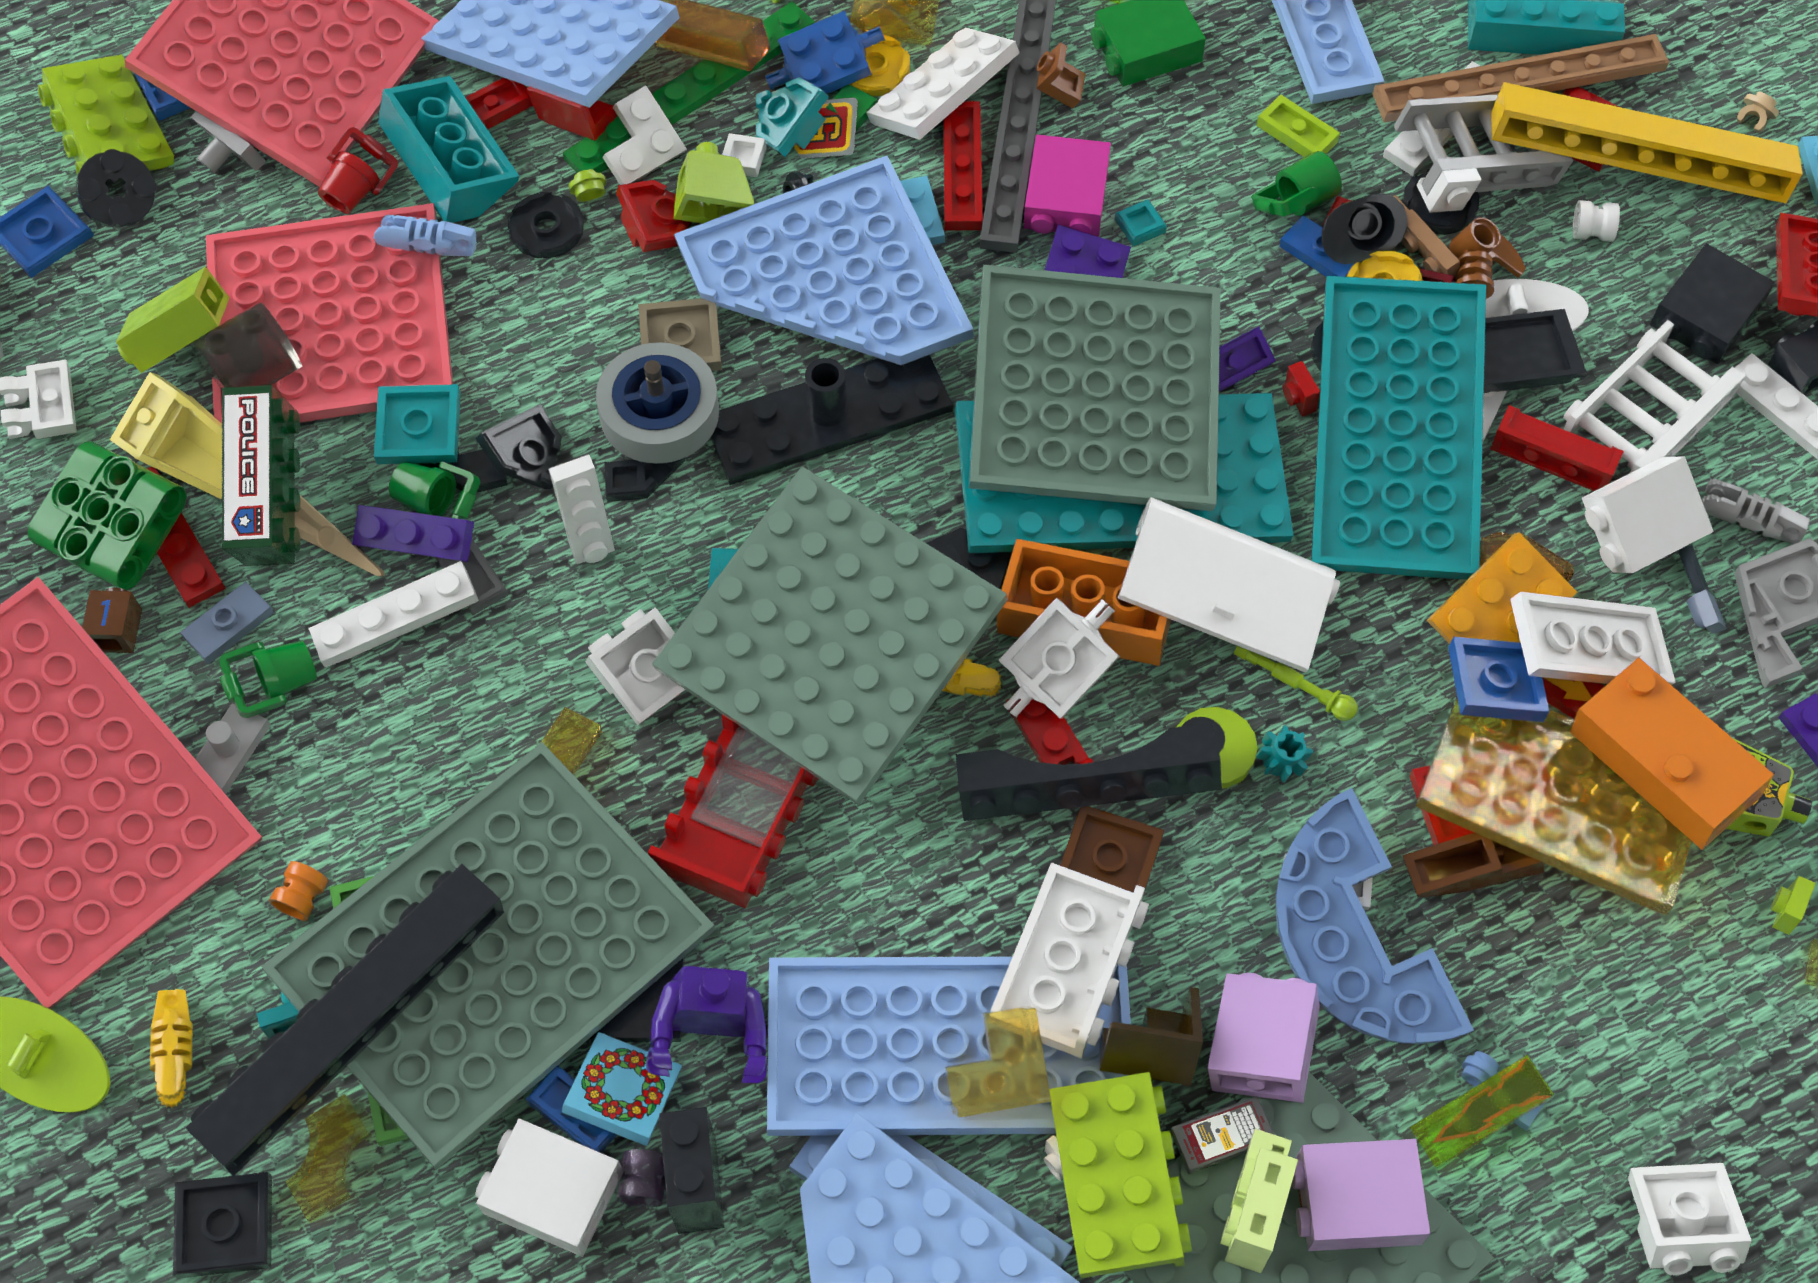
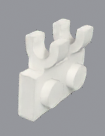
M67 360L26 366L27 376L0 377V394L4 395L6 407L24 404L27 398L30 401V408L1 410L2 425L7 427L9 439L27 436L31 430L36 439L77 432L71 373Z

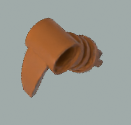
M1479 217L1474 219L1450 242L1449 249L1460 262L1455 283L1486 285V299L1494 293V281L1492 280L1493 261L1500 264L1517 278L1526 269L1516 249L1500 234L1497 226L1487 218Z

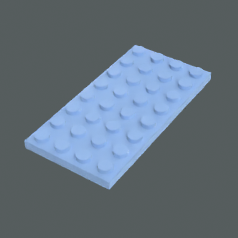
M1012 957L769 958L767 1136H839L856 1113L860 1114L886 1135L1056 1134L1049 1089L1128 1075L1100 1071L1099 1041L1101 1034L1096 1046L1087 1043L1081 1059L988 1023L989 1013ZM1117 965L1113 978L1120 981L1111 1007L1102 1004L1097 1017L1105 1020L1103 1028H1109L1112 1022L1131 1025L1127 966L1125 968Z

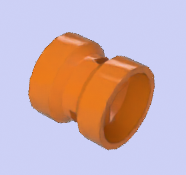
M290 861L283 874L285 879L284 886L276 887L268 901L280 912L299 920L307 921L314 909L311 900H314L317 895L323 893L329 880L322 873L308 865Z

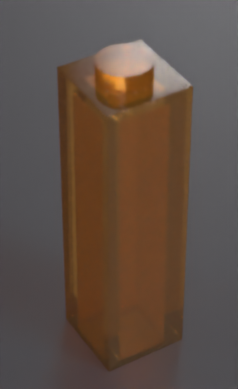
M660 0L676 5L680 18L653 44L654 46L751 71L770 50L763 20L760 18L690 0Z

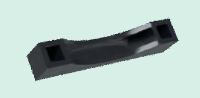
M1213 723L1169 728L1158 738L1135 751L1112 759L1086 764L1061 765L1040 763L1013 756L999 749L955 754L964 821L1222 790L1221 759Z

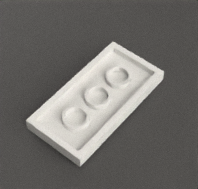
M965 27L963 30L958 31L953 36V39L940 50L932 53L928 60L919 68L906 75L903 81L891 92L883 95L878 100V103L866 112L870 122L875 126L920 140L1019 54L1016 41Z
M1519 592L1510 599L1529 676L1608 684L1639 657L1669 684L1673 685L1676 683L1656 608Z

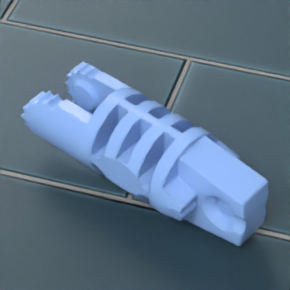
M389 214L383 217L381 227H378L373 237L377 245L406 251L415 250L420 253L426 251L428 254L437 253V255L472 256L477 244L476 231L473 228L447 221L438 222V220L432 219L428 221L425 218L417 219L416 217Z

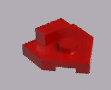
M655 180L618 185L616 192L623 208L620 219L633 247L640 246L643 252L677 247L674 234L689 229L692 224L690 221L674 219L676 194L666 190V185Z

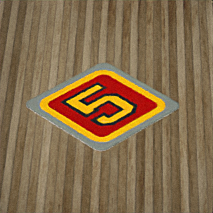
M856 98L826 100L818 111L826 119L805 149L794 144L800 158L851 155L854 152L858 103ZM830 102L837 113L826 109Z

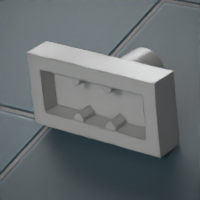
M197 111L191 116L207 134L214 138L197 157L213 173L221 167L232 153L255 171L265 164L266 160L239 135L224 129Z
M232 703L221 721L213 722L208 726L206 730L207 742L195 759L225 794L238 777L271 724L268 719L259 715L250 718L241 717L235 704Z

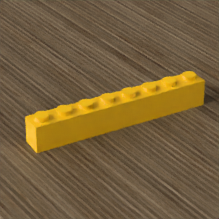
M1503 82L1491 111L1492 140L1785 204L1803 175L1799 149L1796 145Z

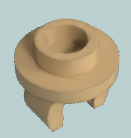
M1757 92L1756 95L1747 94L1743 99L1747 106L1739 111L1737 122L1741 124L1747 116L1756 115L1759 118V122L1756 124L1754 131L1756 133L1762 132L1766 127L1767 118L1776 119L1779 115V111L1775 108L1776 100L1763 92Z

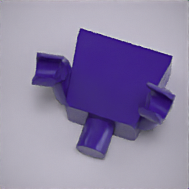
M694 966L682 967L675 977L664 986L653 1015L651 1047L646 1060L647 1071L653 1075L670 1077L669 1070H672V1060L668 1049H670L673 1041V1031L745 1037L744 1052L748 1057L741 1083L763 1082L767 1076V1057L765 1056L767 1029L761 994L754 987H750L747 972Z

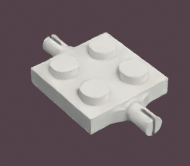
M1056 598L999 659L1014 674L1020 686L1018 691L1004 703V707L1007 710H1011L1010 713L1017 717L1030 701L1034 699L1044 703L1060 719L1063 718L1120 657L1104 642L1099 630H1097L1115 612L1110 606L1103 611L1108 605L1103 599L1086 617L1073 613L1062 601ZM1021 699V701L1012 709V707Z

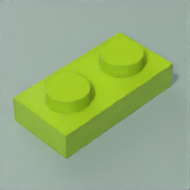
M1281 94L1258 116L1256 124L1257 127L1303 157L1315 151L1327 154L1338 143L1340 132Z

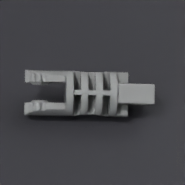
M1710 479L1705 490L1707 496L1701 499L1708 515L1731 524L1738 521L1740 523L1739 527L1748 528L1754 533L1762 531L1761 535L1764 537H1771L1793 544L1802 541L1810 522L1809 518L1777 501L1773 505L1770 503L1771 499L1767 497L1762 498L1756 493L1748 495V490L1719 479Z

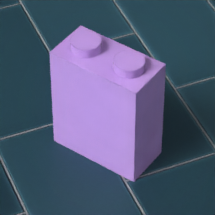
M1243 973L1241 975L1226 974L1208 1063L1212 1091L1304 1102L1320 1009L1317 984L1308 983L1299 978H1288L1286 980L1263 978L1255 973Z
M1416 1139L1302 1145L1296 1156L1298 1162L1292 1180V1187L1294 1190L1300 1189L1302 1207L1296 1209V1224L1299 1237H1306L1308 1251L1422 1245L1428 1238L1430 1228Z

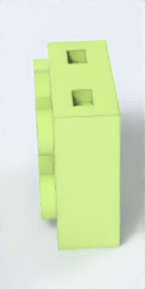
M1258 1129L1254 1130L1230 1207L1232 1208L1230 1216L1227 1218L1220 1244L1228 1246L1226 1262L1262 1273L1274 1248L1298 1159L1288 1156L1292 1143L1291 1140Z

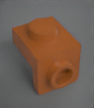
M1060 42L1051 52L1046 51L1041 56L1036 69L1039 72L1036 89L1073 109L1081 101L1086 73L1065 62L1067 46Z

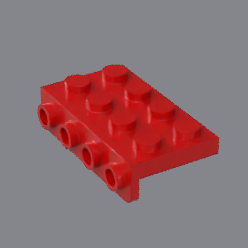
M1780 212L1776 223L1778 310L1786 311L1796 316L1810 315L1818 317V219Z

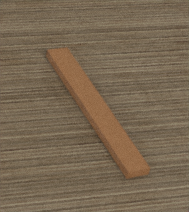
M1652 34L1375 85L1373 96L1383 122L1386 123L1397 121L1408 100L1497 95L1503 82L1553 92L1666 71L1669 60L1657 35Z

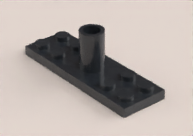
M930 355L903 365L877 358L846 369L834 359L820 358L813 361L807 367L804 383L719 410L717 426L710 438L728 483L733 485L952 412L953 404Z

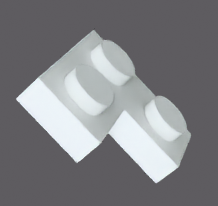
M647 86L635 91L613 106V109L632 137L603 156L604 161L620 185L638 181L687 150Z

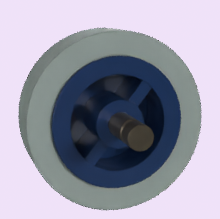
M648 343L630 348L618 355L607 365L597 384L596 402L602 430L615 449L634 460L646 463H667L685 458L699 450L710 439L717 426L719 403L714 375L710 367L700 356L685 347L670 343Z

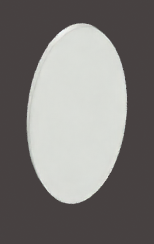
M1493 280L1494 293L1486 299V318L1565 309L1572 331L1584 323L1589 312L1587 302L1575 291L1555 283L1540 280Z

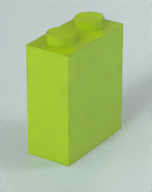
M205 266L129 313L116 340L120 355L128 364H134L139 372L143 373L218 327L230 297Z

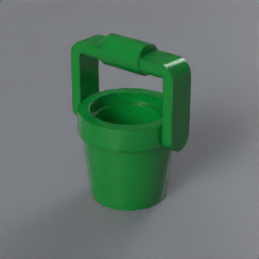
M442 461L439 468L403 462L394 470L391 476L389 494L393 500L417 513L443 516L455 496L456 480L452 474L454 473L468 479L452 512V518L465 520L468 519L476 500L475 495L480 485V479L469 471Z
M303 640L265 649L263 642H256L227 652L219 659L220 669L223 674L220 677V682L228 701L234 702L239 715L243 718H250L285 705L287 703L286 694L317 680L311 655ZM252 656L255 670L268 700L246 707L243 699L245 696L236 673L232 672L229 663Z

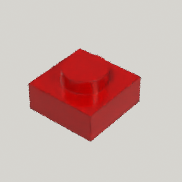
M1303 361L1288 366L1286 381L1282 387L1286 401L1290 406L1296 405L1302 417L1316 412L1320 390Z

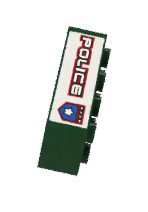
M272 385L222 388V549L245 566L295 564V552H299L301 546L300 532L295 527V512L300 510V494L298 488H295V473L300 471V455L298 449L294 448V434H298L300 431V417L298 411Z

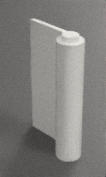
M1150 497L1136 529L1135 535L1138 536L1118 599L1306 673L1309 670L1327 604L1333 602L1340 586V581L1335 579L1336 571Z

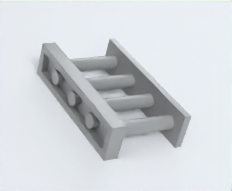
M1498 94L1408 100L1394 124L1396 132L1418 130L1430 155L1433 165L1421 184L1426 196H1428L1442 171L1476 168L1481 182L1474 192L1556 185L1572 164L1573 159L1572 157L1527 148L1528 152L1517 153L1512 151L1508 143L1492 140L1491 111ZM1483 126L1496 154H1480L1467 127ZM1450 128L1464 157H1448L1435 129Z

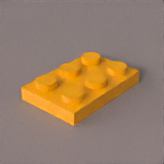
M1518 532L1514 533L1426 621L1449 644L1453 637L1521 643L1510 601L1511 598L1519 592L1572 598L1577 591Z

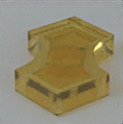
M345 1094L305 1118L310 1135L308 1153L299 1170L290 1179L285 1181L309 1223H312L351 1198L346 1185L347 1163L356 1146L365 1137L370 1135Z

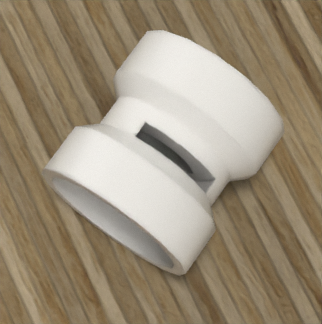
M1579 200L1573 217V238L1586 240L1590 236H1595L1601 241L1613 242L1619 226V204L1606 202L1599 209V206L1594 205L1591 201Z

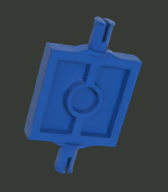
M844 10L778 39L784 54L785 67L765 75L766 80L772 90L800 77L828 94L872 75L866 61L865 48L885 41L880 26L859 35L858 31L851 26Z

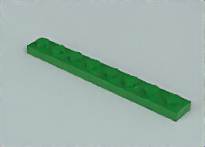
M791 1L653 92L652 95L671 125H673L783 52L778 39L810 26L815 21ZM617 116L613 122L607 125L606 130L596 141L585 137L562 153L563 158L577 173L589 169L594 170L596 173H601L609 168L603 159L604 154L632 137L619 116Z

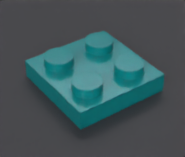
M458 384L378 387L374 444L376 464L457 462L461 397Z

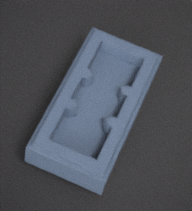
M245 581L183 629L180 634L209 665L274 614L271 606Z

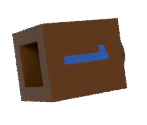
M116 587L108 588L106 591L90 590L82 628L103 652L134 653L142 608L131 591Z

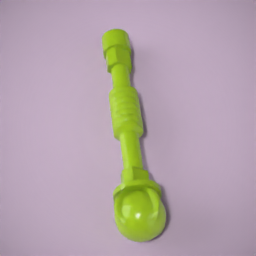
M1240 646L1235 648L1234 655L1247 660L1255 666L1257 664L1270 671L1271 676L1294 689L1300 688L1319 699L1318 702L1326 706L1325 711L1327 713L1332 712L1338 720L1348 721L1357 714L1358 705L1353 697L1341 694L1339 690L1334 693L1327 689L1323 690L1305 680L1303 674L1283 663H1275L1265 656Z

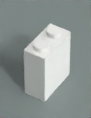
M1685 456L1661 457L1582 497L1586 508V520L1595 531L1601 546L1600 556L1605 565L1615 573H1634L1714 532Z
M518 1119L514 1129H508L500 1140L497 1149V1155L500 1157L492 1172H485L477 1186L476 1197L478 1200L476 1204L484 1215L583 1257L623 1174L622 1167L619 1161L522 1119Z

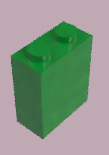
M1130 0L1095 11L1094 28H1091V39L1094 47L1097 50L1102 49L1105 54V63L1111 76L1116 75L1122 87L1203 61L1206 38L1184 0Z

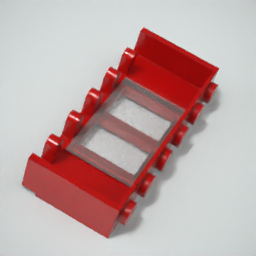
M722 714L723 730L716 742L709 740L703 750L704 766L698 777L690 776L684 786L686 800L678 815L671 812L666 819L664 825L666 838L660 848L651 845L647 853L669 877L746 909L751 897H758L765 885L767 873L764 871L770 859L776 860L784 847L786 836L783 833L789 821L795 823L800 816L804 805V799L801 797L807 785L813 787L818 778Z

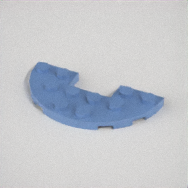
M1350 788L1338 794L1318 809L1299 831L1286 854L1278 878L1276 891L1277 928L1283 951L1296 978L1305 980L1308 983L1317 984L1320 1007L1335 1019L1356 1031L1374 1038L1402 1044H1427L1451 1040L1471 1033L1474 1029L1433 948L1394 966L1391 965L1353 886L1390 870L1392 866L1353 789Z

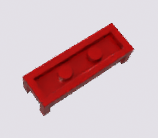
M1510 405L1508 406L1490 450L1592 491H1596L1610 483L1624 452L1623 450L1614 446L1612 448L1606 447L1521 413L1519 408L1516 409Z

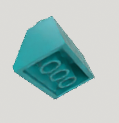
M1468 0V50L1543 55L1619 41L1623 39L1625 34L1624 4L1616 1Z
M451 76L383 89L378 124L430 202L434 203V207L443 221L454 223L480 217L518 182V173Z

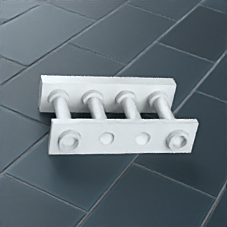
M1669 320L1657 331L1652 328L1648 330L1637 344L1638 349L1583 402L1579 399L1576 400L1563 417L1567 421L1564 430L1575 433L1582 427L1609 448L1614 446L1623 450L1624 452L1621 457L1629 462L1627 466L1631 469L1630 473L1661 457H1674L1736 395L1745 377L1744 374L1733 366L1721 378L1717 375L1711 377L1668 346L1666 341L1674 326ZM1653 356H1656L1702 390L1700 393L1702 397L1697 402L1693 399L1687 401L1642 367ZM1631 379L1677 413L1676 418L1679 420L1673 426L1669 423L1663 425L1618 392V390ZM1607 403L1652 436L1654 444L1648 450L1644 447L1638 449L1593 414Z

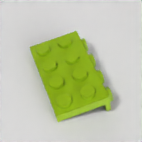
M122 54L42 68L43 84L38 85L39 98L43 107L49 106L51 122L55 132H62L63 145L68 158L74 157L77 175L89 158L110 149L135 156L146 165L149 171L174 164V154L131 71L125 68V59Z
M1150 1072L1049 1089L1080 1278L1175 1263V1267L1185 1266L1183 1253L1192 1252L1187 1223L1178 1224L1175 1206L1183 1205L1179 1177H1169L1166 1160L1175 1159L1170 1130L1161 1132L1158 1120L1159 1114L1166 1113L1162 1086L1152 1087Z

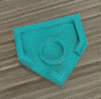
M800 77L786 82V87L770 92L765 90L756 94V107L759 109L756 137L764 138L767 147L786 157L794 144L805 149L826 120L818 111L829 96L820 88Z

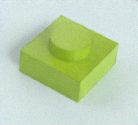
M1798 876L1788 889L1783 886L1780 887L1770 909L1777 913L1773 928L1788 935L1803 919L1816 884L1815 882Z

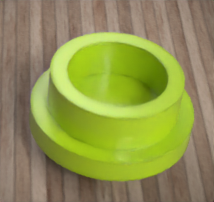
M591 169L580 171L575 174L574 179L569 183L570 193L575 195L576 200L579 202L601 198L605 194V176Z

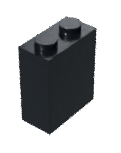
M1706 243L1659 303L1650 325L1658 330L1669 320L1674 326L1668 339H1675L1689 347L1696 356L1719 364L1763 306L1775 281Z
M707 1107L659 1113L667 1207L678 1234L725 1228L716 1137Z

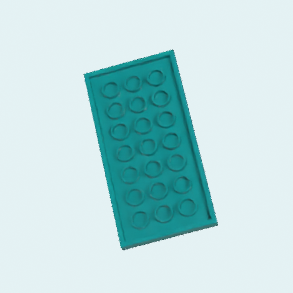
M1340 276L1326 277L1311 561L1335 571L1468 580L1479 569L1486 285Z
M1272 393L1219 394L1216 506L1213 511L1180 509L1265 543L1291 542L1294 535ZM974 401L956 402L955 414L969 553L1013 552L1016 539L1072 550L1135 548L1138 536L1135 535L1136 529L1146 505L969 488Z

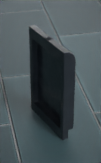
M1565 309L1485 318L1484 393L1567 384L1572 382L1573 378L1585 377L1587 372Z

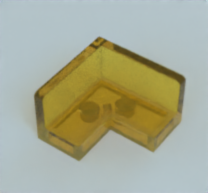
M1021 1006L983 1013L990 1059L945 1067L952 1113L957 1117H966L1051 1102L1036 1008Z

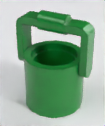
M1315 151L1279 171L1273 184L1256 192L1251 198L1257 211L1278 216H1287L1292 213L1301 216L1339 195L1342 191L1341 176L1336 165L1328 155L1321 151Z

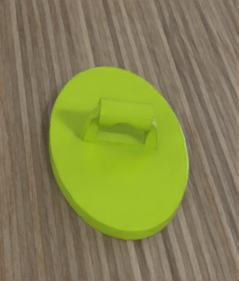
M0 997V1088L21 1101L51 1111L81 1112L98 1106L109 1092L110 1073L103 1055L94 1042L70 1020L45 1006L24 999Z

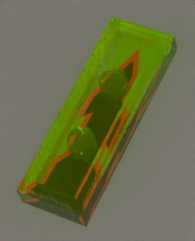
M1526 1055L1415 1123L1410 1129L1435 1168H1438L1554 1097V1093L1529 1056Z

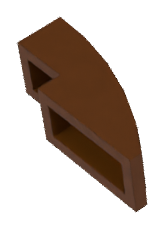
M1530 822L1489 834L1487 829L1402 855L1417 898L1472 891L1543 873L1545 859Z

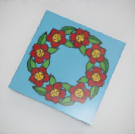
M598 1032L564 1101L562 1113L647 1146L659 1121V1113L663 1112L680 1074L682 1065L672 1061V1070H669L670 1077L653 1075L646 1069L648 1051Z

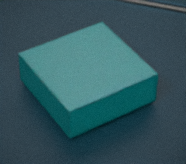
M1149 199L1115 213V221L1133 247L1166 233L1167 225Z

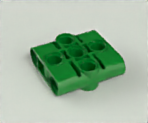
M87 441L79 445L34 515L28 527V537L32 543L76 565L82 570L117 588L129 590L140 581L184 509L187 500L186 490L182 486L138 465L128 457L120 456L94 442Z

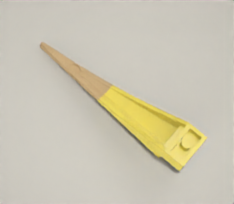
M149 372L110 440L137 460L222 499V423L192 396L185 394L160 375ZM300 495V510L295 512V527L299 529L300 538L375 576H385L384 571L356 545H352V542Z

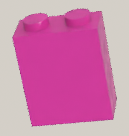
M1036 134L1025 202L1024 228L1046 234L1056 232L1059 224L1099 237L1111 143Z

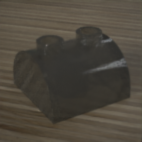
M258 302L190 343L195 355L221 390L228 387L272 385L303 367L288 337L270 311L261 302Z

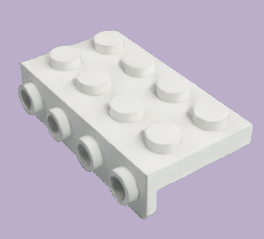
M1051 863L989 1013L988 1023L1082 1059L1087 1043L1096 1046L1105 1020L1097 1017L1102 1004L1111 1007L1120 981L1114 979L1113 976L1117 965L1126 968L1135 943L1128 940L1132 926L1141 929L1149 907L1148 903L1142 901L1145 888L1136 885L1132 893Z

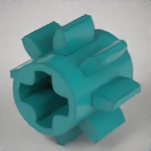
M1287 725L1282 727L1277 736L1268 731L1261 740L1264 747H1261L1256 754V758L1263 760L1266 768L1264 774L1268 775L1271 773L1272 775L1280 776L1282 782H1286L1292 771L1301 777L1308 768L1304 761L1308 760L1313 754L1312 749L1306 748L1305 734L1289 731Z

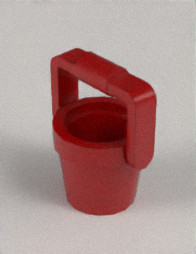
M351 127L342 135L326 158L330 162L332 161V166L318 190V195L330 207L345 214H350L369 192L375 196L379 194L398 167V161L386 151L387 148L371 135L367 134L366 136L359 129ZM349 137L358 142L360 147L377 160L380 159L389 166L381 179L366 162L349 152L340 151Z

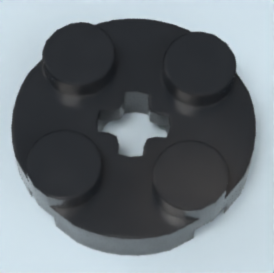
M110 149L103 153L95 154L83 164L77 175L76 193L80 208L91 220L104 227H127L136 224L147 215L154 203L155 180L152 178L146 165L129 153ZM109 180L113 183L117 181L124 184L122 190L126 193V196L122 198L116 195L113 199L107 195L109 188L105 183Z

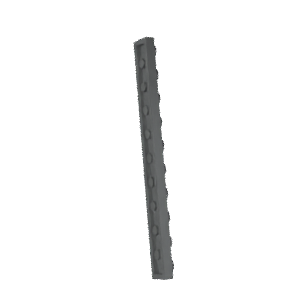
M1019 0L1013 40L1016 41L1019 54L1009 62L980 236V249L1018 253L1042 91L1036 89L1039 72L1036 69L1041 56L1046 51H1049L1057 0Z

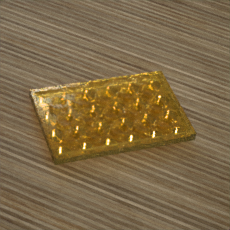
M1456 695L1415 807L1667 916L1674 907L1691 840L1570 733L1574 722L1573 719L1550 709L1544 722L1461 715Z

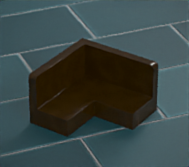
M1189 987L1182 1013L1147 1007L1143 1019V1027L1112 1022L1109 1028H1103L1099 1041L1100 1071L1123 1075L1150 1072L1152 1080L1191 1086L1203 1044L1199 988Z

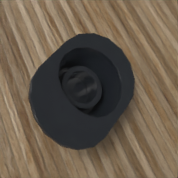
M1384 193L1371 194L1342 204L1335 208L1325 220L1322 229V245L1325 253L1333 261L1345 265L1371 258L1372 256L1369 254L1377 251H1390L1394 249L1403 239L1407 229L1405 208L1395 197Z

